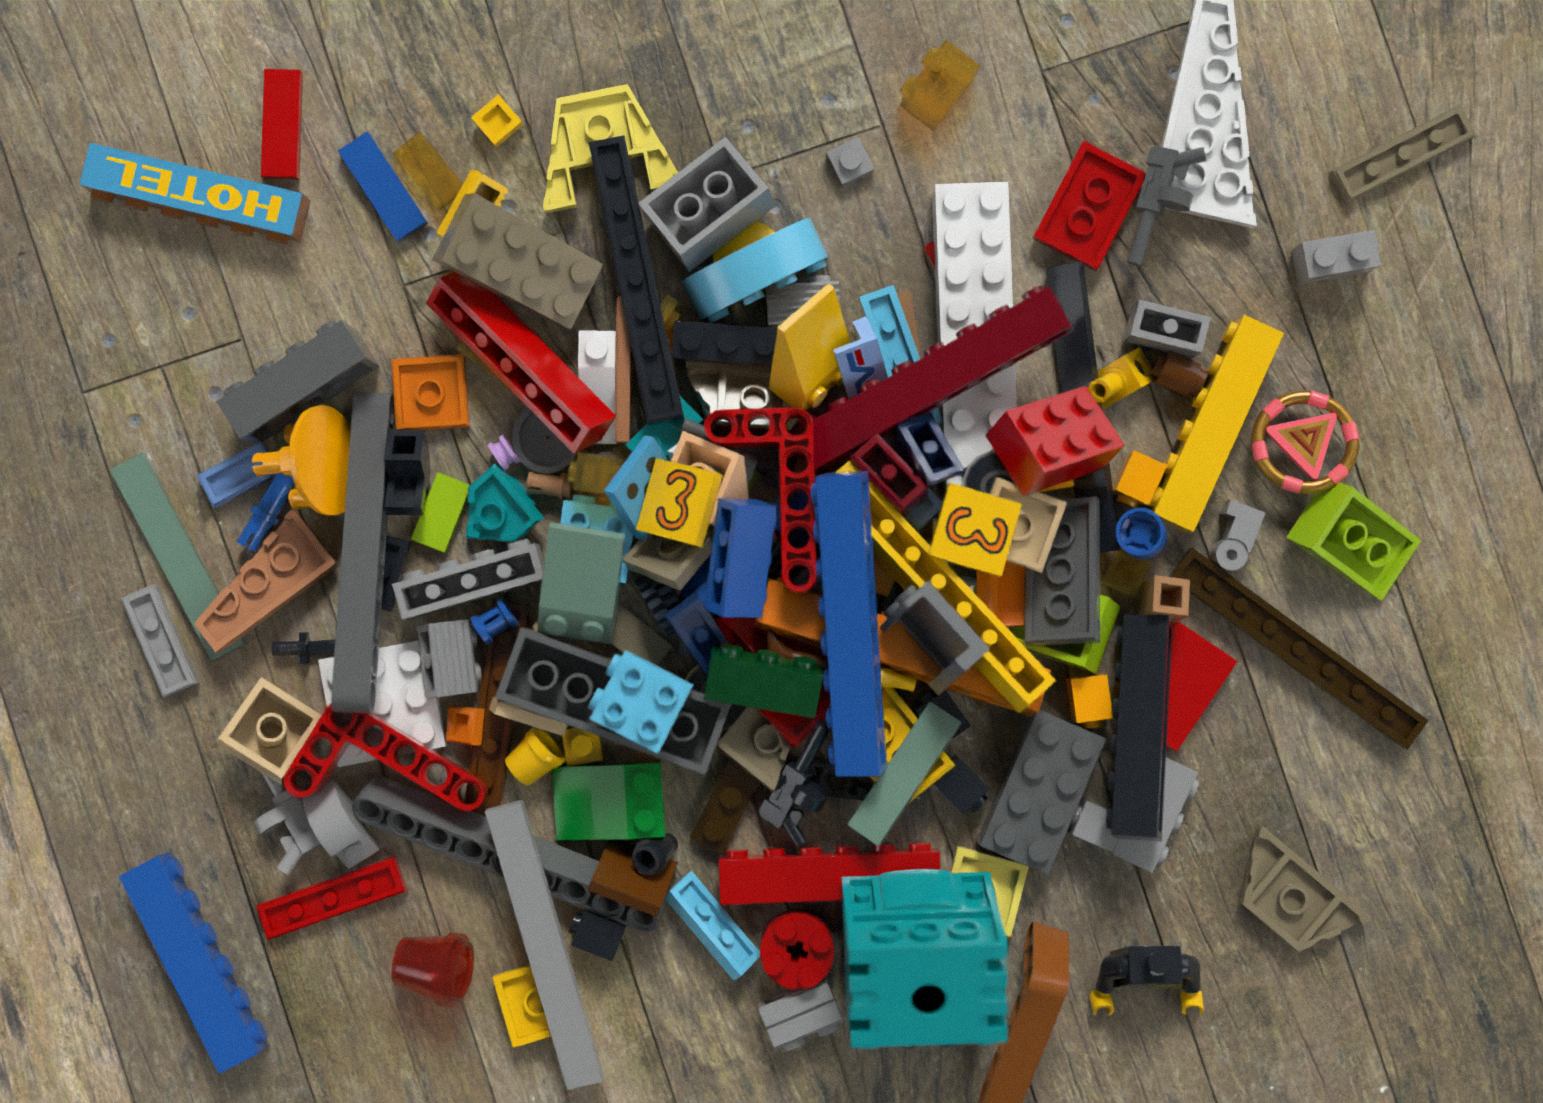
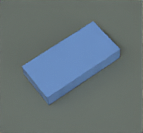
M259 442L196 475L214 508H218L275 478L276 474L259 477L253 471L252 466L263 464L262 462L252 463L253 455L255 453L269 452L264 442Z

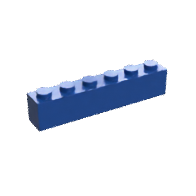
M166 852L120 875L119 878L217 1072L220 1074L259 1054L268 1046L265 1042L267 1034L262 1023L259 1020H254L249 1010L250 1000L247 993L242 987L238 988L232 977L234 974L233 966L226 955H221L215 943L217 942V935L214 928L209 922H204L199 912L201 908L200 901L193 890H188L182 878L184 870L181 863L176 857H171L170 853Z

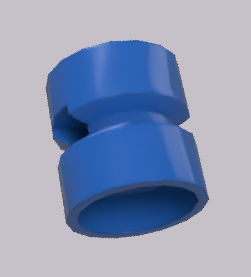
M1134 508L1120 517L1116 525V538L1119 545L1129 556L1138 560H1149L1158 556L1164 550L1167 543V530L1161 518L1155 512L1147 508Z

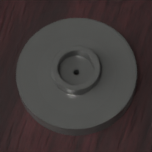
M528 407L518 416L513 427L512 443L514 451L522 464L538 473L554 474L568 469L575 463L581 451L574 454Z

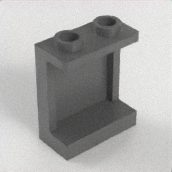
M929 581L918 590L912 585L895 600L896 602L883 613L887 620L879 627L885 633L895 623H899L939 666L942 672L928 684L937 695L942 693L990 649Z

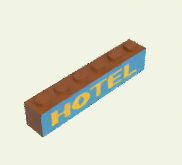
M94 143L89 144L79 183L80 186L91 192V198L102 202L112 203L113 198L125 200V206L147 212L148 206L161 209V215L182 220L183 215L196 217V223L211 228H218L219 223L232 226L231 231L237 234L252 237L255 231L267 234V240L283 245H288L289 240L301 241L310 205V200L303 193Z

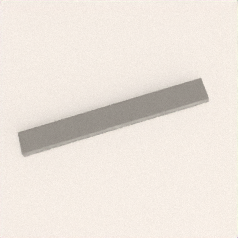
M519 800L487 808L485 814L567 1090L603 1082L604 1073L524 801Z

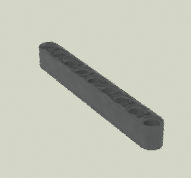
M355 392L353 397L331 692L333 712L373 713L375 707L388 515H386L384 508L388 483L384 454L388 430H394L395 408L393 393Z
M383 776L370 777L352 805L354 815L366 824L504 877L487 817L473 811L458 809L445 800ZM534 836L552 897L639 931L649 932L656 929L667 903L665 898L656 917L588 890V887L599 863L598 860Z

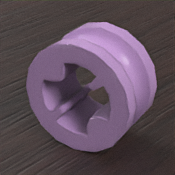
M503 434L499 436L498 443L490 442L487 444L504 471L509 470V465L512 462L516 464L521 462Z

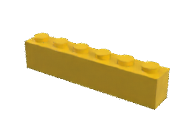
M1246 315L1241 316L1235 322L1230 321L1221 337V341L1225 342L1221 354H1215L1208 365L1207 371L1211 376L1206 387H1202L1197 397H1194L1191 406L1196 409L1190 421L1185 419L1176 436L1180 444L1175 454L1170 452L1164 462L1167 465L1164 471L1165 477L1160 487H1157L1148 505L1150 506L1149 510L1155 512L1164 524L1184 533L1194 532L1284 335L1283 332Z

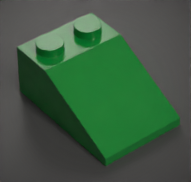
M661 760L559 766L557 769H552L556 840H613L665 837Z

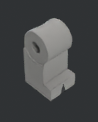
M1224 500L1219 514L1229 518L1221 539L1211 548L1210 558L1221 569L1234 571L1240 569L1246 563L1265 512L1234 500Z

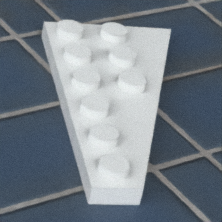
M1194 0L1161 147L1178 150L1179 153L1204 147L1207 161L1189 165L1184 180L1174 176L1173 187L1184 189L1194 195L1190 210L1178 212L1254 229L1257 224L1256 214L1253 213L1252 180H1250L1248 157L1250 155L1245 107L1241 96L1240 82L1242 77L1237 57L1236 45L1238 44L1234 0Z

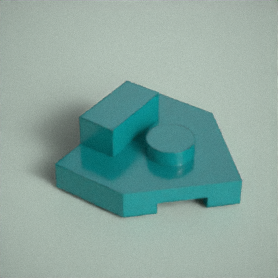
M499 463L493 464L468 487L469 517L466 524V538L499 540L501 542L513 543L520 541L545 519L535 507L537 504L535 499L528 495L527 490L515 476H509Z

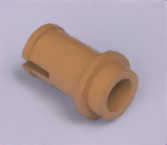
M530 471L527 478V487L530 488H527V494L558 497L560 501L565 500V498H572L574 477L568 476L566 472H562L561 475H552Z

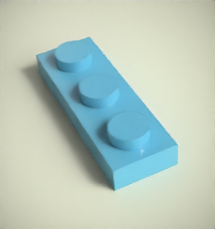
M692 870L684 875L666 893L665 900L733 981L741 977L760 957V951Z

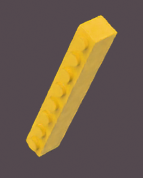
M849 460L835 473L861 471ZM869 481L873 557L905 591L912 585L918 590L927 581L930 582L990 648L974 663V666L1013 708L1020 713L1056 680L944 560L928 556L930 545Z

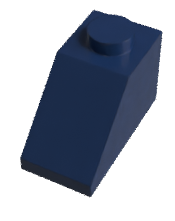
M931 412L897 424L895 450L914 471V476L918 475L927 485L932 486L964 473L962 464Z

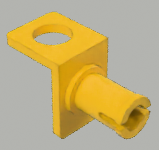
M1137 348L1098 370V379L1089 384L1088 390L1096 402H1102V408H1107L1154 381L1156 376L1150 374L1152 367L1142 350ZM1135 360L1142 366L1144 375L1137 369Z

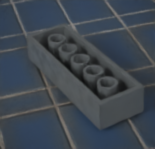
M527 627L520 629L495 698L698 773L706 774L731 704L705 700L704 692L692 688L662 748L657 754L590 719L593 710L588 708L596 690L598 687L605 690L611 679L610 676L605 674L612 661L611 658L546 634L538 633Z

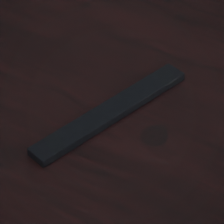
M625 136L589 142L648 426L684 419Z
M1074 262L1047 268V285L1054 292L1074 328L1073 332L1055 341L1061 393L1083 386L1088 388L1092 381L1098 379L1084 262ZM1097 402L1102 409V402ZM1108 463L1101 470L1073 479L1075 498L1097 496L1100 500V553L1121 550L1116 538L1117 518L1110 464Z

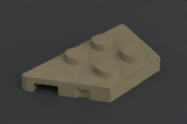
M686 361L685 374L707 417L713 411L721 409L791 408L769 389L771 367ZM794 418L788 422L786 430L789 434L794 431L795 425L801 420L800 418ZM757 419L750 424L749 432L753 436H764L769 431L770 425L763 419ZM720 420L713 425V429L723 434H730L732 424L727 420Z
M1259 825L1256 829L1239 901L1246 909L1298 952L1314 946L1322 939L1333 938L1342 934L1341 931L1359 923L1363 925L1371 920L1372 917L1264 826Z

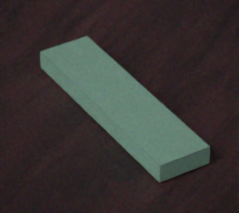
M929 702L888 763L887 768L880 775L848 823V826L880 847L962 723L932 702Z

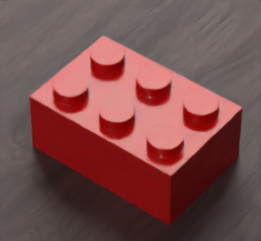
M1086 386L1006 410L985 435L1023 496L1101 470L1125 446Z

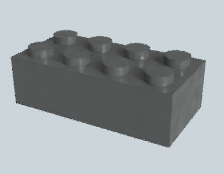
M335 320L322 325L316 331L317 336L307 343L299 341L290 346L285 351L287 356L278 362L269 361L258 367L254 371L256 376L246 383L239 381L223 391L224 397L216 402L239 438L254 444L267 441L285 429L286 425L296 422L300 415L308 408L322 405L380 367L358 332L342 320L337 323Z
M1041 710L1032 717L1029 716L978 834L977 843L982 847L1049 875L1106 738Z

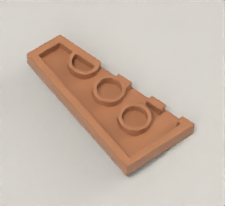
M294 508L284 517L285 520L275 532L272 531L264 540V545L250 561L247 560L241 567L240 573L231 584L223 588L195 621L194 625L217 654L223 652L338 567Z

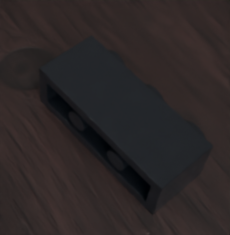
M674 321L672 360L674 363L686 364V361L772 368L778 328Z

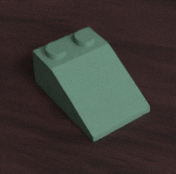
M550 522L539 602L538 633L611 644L619 610L625 534Z

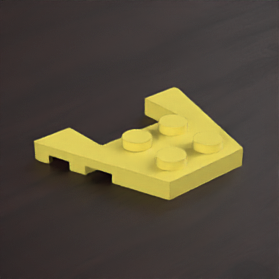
M628 84L556 98L550 162L547 170L546 193L543 201V208L546 214L577 207L570 171L593 166L589 142L624 135L629 159L644 156L651 192L678 173Z

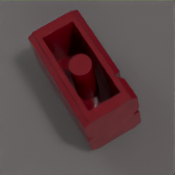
M878 433L850 457L851 462L861 472L868 471L869 481L904 518L928 497L927 484L918 475L914 476V471Z

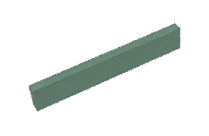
M140 453L110 469L210 660L216 661L246 645L247 643L244 637H242L223 652L217 654L194 625L195 621L220 592L146 454Z

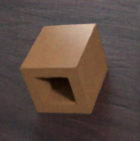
M1155 575L1140 584L1139 615H1169L1173 623L1187 617L1189 614L1190 580Z

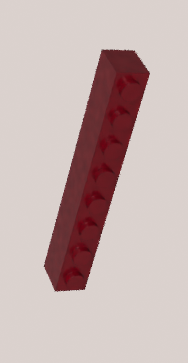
M1038 286L1029 290L1021 296L1023 301L1011 308L1008 305L999 307L988 315L989 321L978 327L974 323L962 328L955 334L957 339L945 346L943 342H939L923 352L925 357L913 364L909 360L897 365L891 370L892 376L881 382L878 379L869 381L859 388L860 394L850 400L847 397H843L827 406L828 412L818 418L815 415H811L814 428L815 475L852 456L877 433L881 438L888 436L897 430V424L927 414L1073 332L1074 328L1050 286L1045 289ZM804 420L799 421L795 425L797 430L790 434L793 436L802 435L807 429L806 422ZM800 455V457H801V459H802L804 465H805L806 468H807V466H808V461H807V459H806L805 457H803L802 455Z

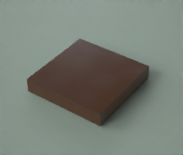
M620 839L608 840L588 890L657 917L678 862L669 859L662 872L656 875H645L637 871L633 865L632 855L635 845Z

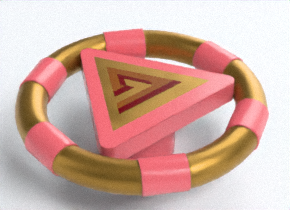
M1312 390L1289 392L1274 398L1261 410L1252 428L1250 445L1254 461L1270 482L1283 490L1293 493L1314 494L1333 488L1349 475L1358 457L1360 439L1356 423L1343 405L1328 395ZM1295 404H1307L1330 412L1325 415L1268 426L1270 421L1286 407ZM1337 419L1341 425L1346 443L1345 452L1341 462L1325 477L1317 479ZM1265 433L1312 481H1303L1284 475L1274 467L1269 460L1264 441Z

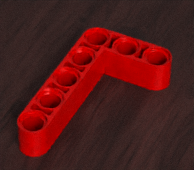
M801 408L721 409L713 411L708 415L704 424L705 433L711 443L723 448L780 446L782 577L784 584L790 591L798 594L807 593L814 587L817 578L816 542L814 539V522L816 518L815 506L812 504L811 486L815 483L814 428L811 416ZM794 418L804 420L807 424L806 431L799 436L789 434L786 430V425L790 420ZM757 419H763L770 425L767 434L761 437H755L749 432L750 424ZM727 420L732 424L730 434L723 438L714 436L712 434L713 425L717 421ZM794 455H802L807 459L808 466L802 473H792L787 468L789 458ZM795 492H803L809 498L807 507L801 511L792 510L787 504L789 496ZM795 529H803L810 536L808 544L803 548H794L788 542L790 533ZM804 566L810 571V580L804 586H795L789 581V573L794 567Z
M331 703L321 715L284 776V786L289 794L297 798L312 796L322 789L345 750L352 743L458 809L464 811L474 810L481 807L488 797V788L481 778L374 713H352L351 723L346 727L340 726L336 721V712H333ZM374 725L379 726L384 733L382 743L376 747L367 740V732ZM322 738L328 739L332 745L331 755L326 759L321 758L316 752L317 742ZM405 744L410 745L415 751V760L409 766L402 764L398 758L399 749ZM435 764L443 765L447 771L446 781L441 785L433 783L429 777V771ZM301 770L308 771L312 777V785L306 791L300 789L296 783V777ZM466 783L474 784L479 791L478 800L473 804L466 803L461 797V788Z

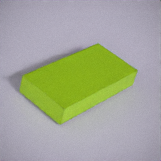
M437 472L424 505L423 516L419 517L411 540L447 553L468 500V487L470 484Z

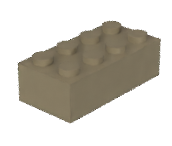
M475 193L464 195L432 259L551 324L569 330L572 329L603 266L597 260Z

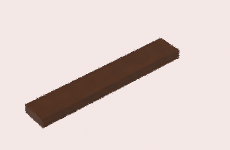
M493 599L492 608L497 605V600ZM505 601L516 616L519 625L515 628L510 626L493 637L491 644H486L478 708L485 709L481 745H472L469 772L481 778L488 788L486 802L481 807L471 811L485 817L487 808L502 805L507 774L505 759L510 752L514 720L494 714L489 710L492 698L496 696L519 631L522 627H527L530 604ZM467 783L464 801L473 804L478 800L479 791L474 784Z

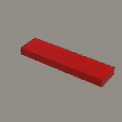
M394 856L256 905V909L266 938L270 940L401 894L408 889L397 857Z

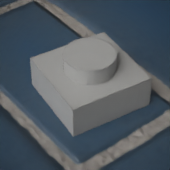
M859 136L826 152V157L841 187L874 172V167Z

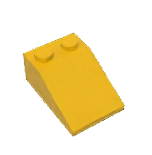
M829 283L784 321L777 330L769 389L791 408H801L805 411L811 406L815 408L825 399L828 390L835 384L837 386L843 384L833 350L851 342L835 288Z

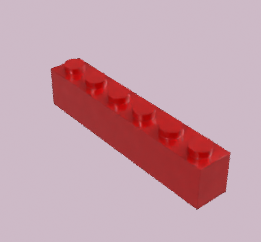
M456 272L438 278L426 304L574 454L602 440L616 415L495 293Z
M930 842L909 843V849L894 850V844L883 843L880 847L873 844L870 851H858V845L836 846V852H821L820 846H805L799 848V853L785 854V848L776 847L764 848L763 855H748V849L726 850V856L719 857L720 905L842 900V877L879 876L886 872L913 869L941 870L940 852L937 848H931Z

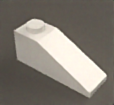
M579 331L578 378L614 414L616 331ZM615 419L602 440L595 444L617 445L615 441Z

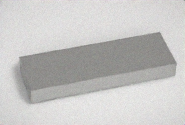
M152 584L122 597L121 601L163 698H168L199 684L200 681L158 584Z

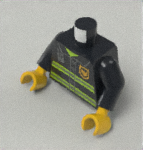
M1127 946L1110 951V956H1106L1102 960L1096 982V990L1089 994L1093 1015L1097 1014L1098 1009L1104 1007L1106 1008L1107 1015L1114 1013L1111 997L1114 989L1181 988L1183 989L1180 994L1182 1014L1186 1015V1009L1189 1007L1199 1008V1015H1202L1204 1006L1203 994L1200 991V964L1194 956L1181 954V946Z

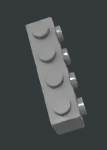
M524 539L508 544V551L495 554L494 550L490 549L473 554L474 561L459 564V560L455 559L438 564V571L424 574L423 569L403 574V581L392 584L402 620L414 619L542 582L544 559L540 545L536 543L530 544L529 539Z

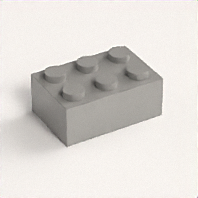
M726 137L638 203L647 221L688 272L775 207L769 188Z

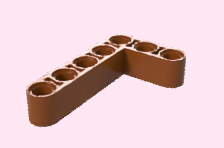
M1031 922L1023 949V984L1007 1022L1008 1039L1007 1042L999 1043L982 1085L978 1103H1023L1068 990V932Z

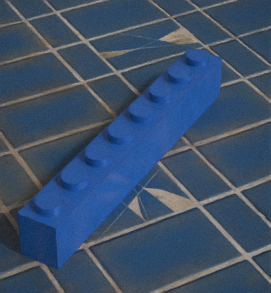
M868 471L824 473L817 476L816 483L812 484L811 499L812 504L818 506L819 521L814 522V539L816 543H820L821 558H818L816 562V573L818 580L823 581L824 595L819 597V614L821 618H825L826 632H823L821 637V648L823 655H828L829 669L824 671V688L826 692H830L831 706H828L826 711V722L829 729L833 728L834 742L829 745L830 765H835L836 776H880L887 768Z

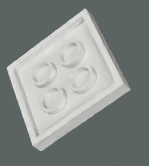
M419 640L379 648L376 699L373 713L431 749L448 746L445 741L446 734L439 697L426 698L424 695L425 689L423 688V669L421 667ZM334 657L318 660L327 707L331 703ZM336 712V721L340 726L346 727L351 723L352 713ZM374 725L367 732V740L375 747L380 745L384 739V733L379 726ZM350 743L337 765L342 767L378 759ZM405 744L399 749L398 756L414 753L415 751L410 745Z

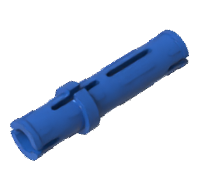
M283 473L276 474L258 507L254 505L250 512L253 515L240 537L237 538V543L246 546L250 537L254 534L255 536L248 549L256 553L258 552L272 524L276 526L278 523L277 515L284 506L289 491L295 486L292 476H286Z

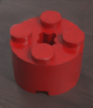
M795 908L782 912L772 918L765 926L760 941V957L764 971L774 982L789 989H805L817 985L828 974L834 959L832 935L821 917L809 910ZM797 941H801L805 952H799L797 956L791 955V949L788 945L795 946Z

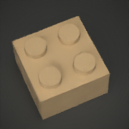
M261 677L219 736L218 745L282 785L288 768L320 719L321 714Z

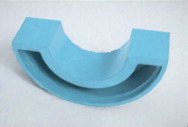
M809 217L720 259L687 277L681 283L700 321L708 317L710 323H713L729 315L727 307L740 300L746 306L764 297L762 289L774 283L777 289H780L798 280L795 273L803 269L809 275L827 266L824 259L829 256Z

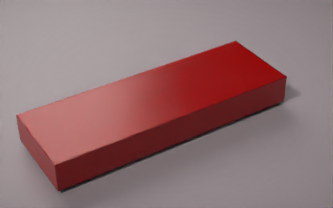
M264 69L261 177L263 179L300 180L303 72L301 70Z

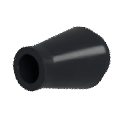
M665 833V837L650 838L637 843L632 855V862L636 870L645 875H656L662 872L670 857L678 848L677 839L672 834Z

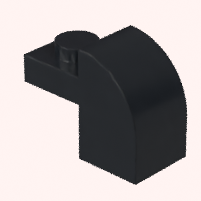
M388 430L384 454V463L388 473L384 505L386 515L423 516L426 493H429L430 455L425 430Z

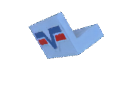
M867 317L852 321L857 341L833 350L848 400L860 394L859 388L869 381L878 379L881 382L888 378L878 339Z

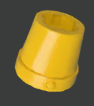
M532 727L525 733L522 741L505 759L510 772L526 786H530L566 761L564 752L558 743L545 730Z

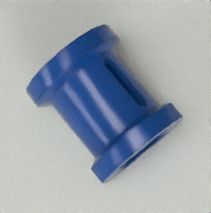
M503 598L498 599L497 605L482 615L470 617L476 631L487 645L493 642V637L510 626L515 628L519 625L516 616Z

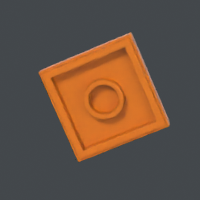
M464 354L391 359L396 430H439L470 427L466 360Z

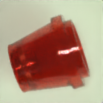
M450 932L447 936L403 937L398 943L393 957L392 982L397 987L434 1000L437 1006L452 1008L465 997L470 986L474 969L473 945L469 942L466 934Z

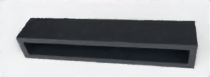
M1124 614V624L1118 625L1117 645L1122 647L1121 661L1117 660L1115 663V681L1120 682L1119 697L1115 696L1113 699L1112 711L1113 718L1118 719L1117 733H1112L1110 741L1111 755H1116L1115 770L1110 769L1108 776L1109 792H1114L1113 807L1108 806L1106 812L1107 829H1112L1111 835L1117 839L1162 842L1173 622L1169 615Z

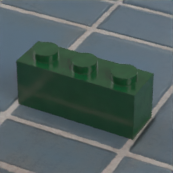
M724 643L720 647L712 645L704 687V699L815 718L823 679L822 664H817L816 660L805 656H796L794 659L782 658L778 653L770 650H758L757 653L743 651L742 647L735 644Z

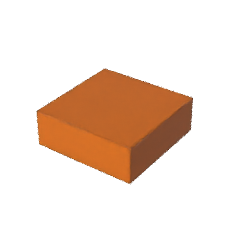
M449 705L445 741L467 745H481L485 709Z

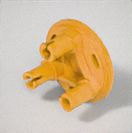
M318 405L310 407L300 415L296 424L286 425L284 439L287 443H290L289 446L282 447L279 451L255 453L253 455L252 463H263L262 465L252 466L253 471L259 477L279 473L292 476L296 487L289 491L288 499L291 507L294 509L310 507L315 512L326 516L342 514L345 512L351 426L339 411L330 406Z

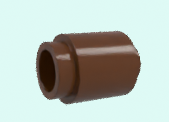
M1169 350L1165 356L1161 354L1157 356L1150 374L1156 376L1154 384L1184 397L1188 395L1197 397L1206 381L1208 371L1202 369L1200 363Z

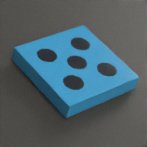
M649 436L642 438L604 490L635 538L644 541L650 534L636 530L655 459L669 461L655 438Z

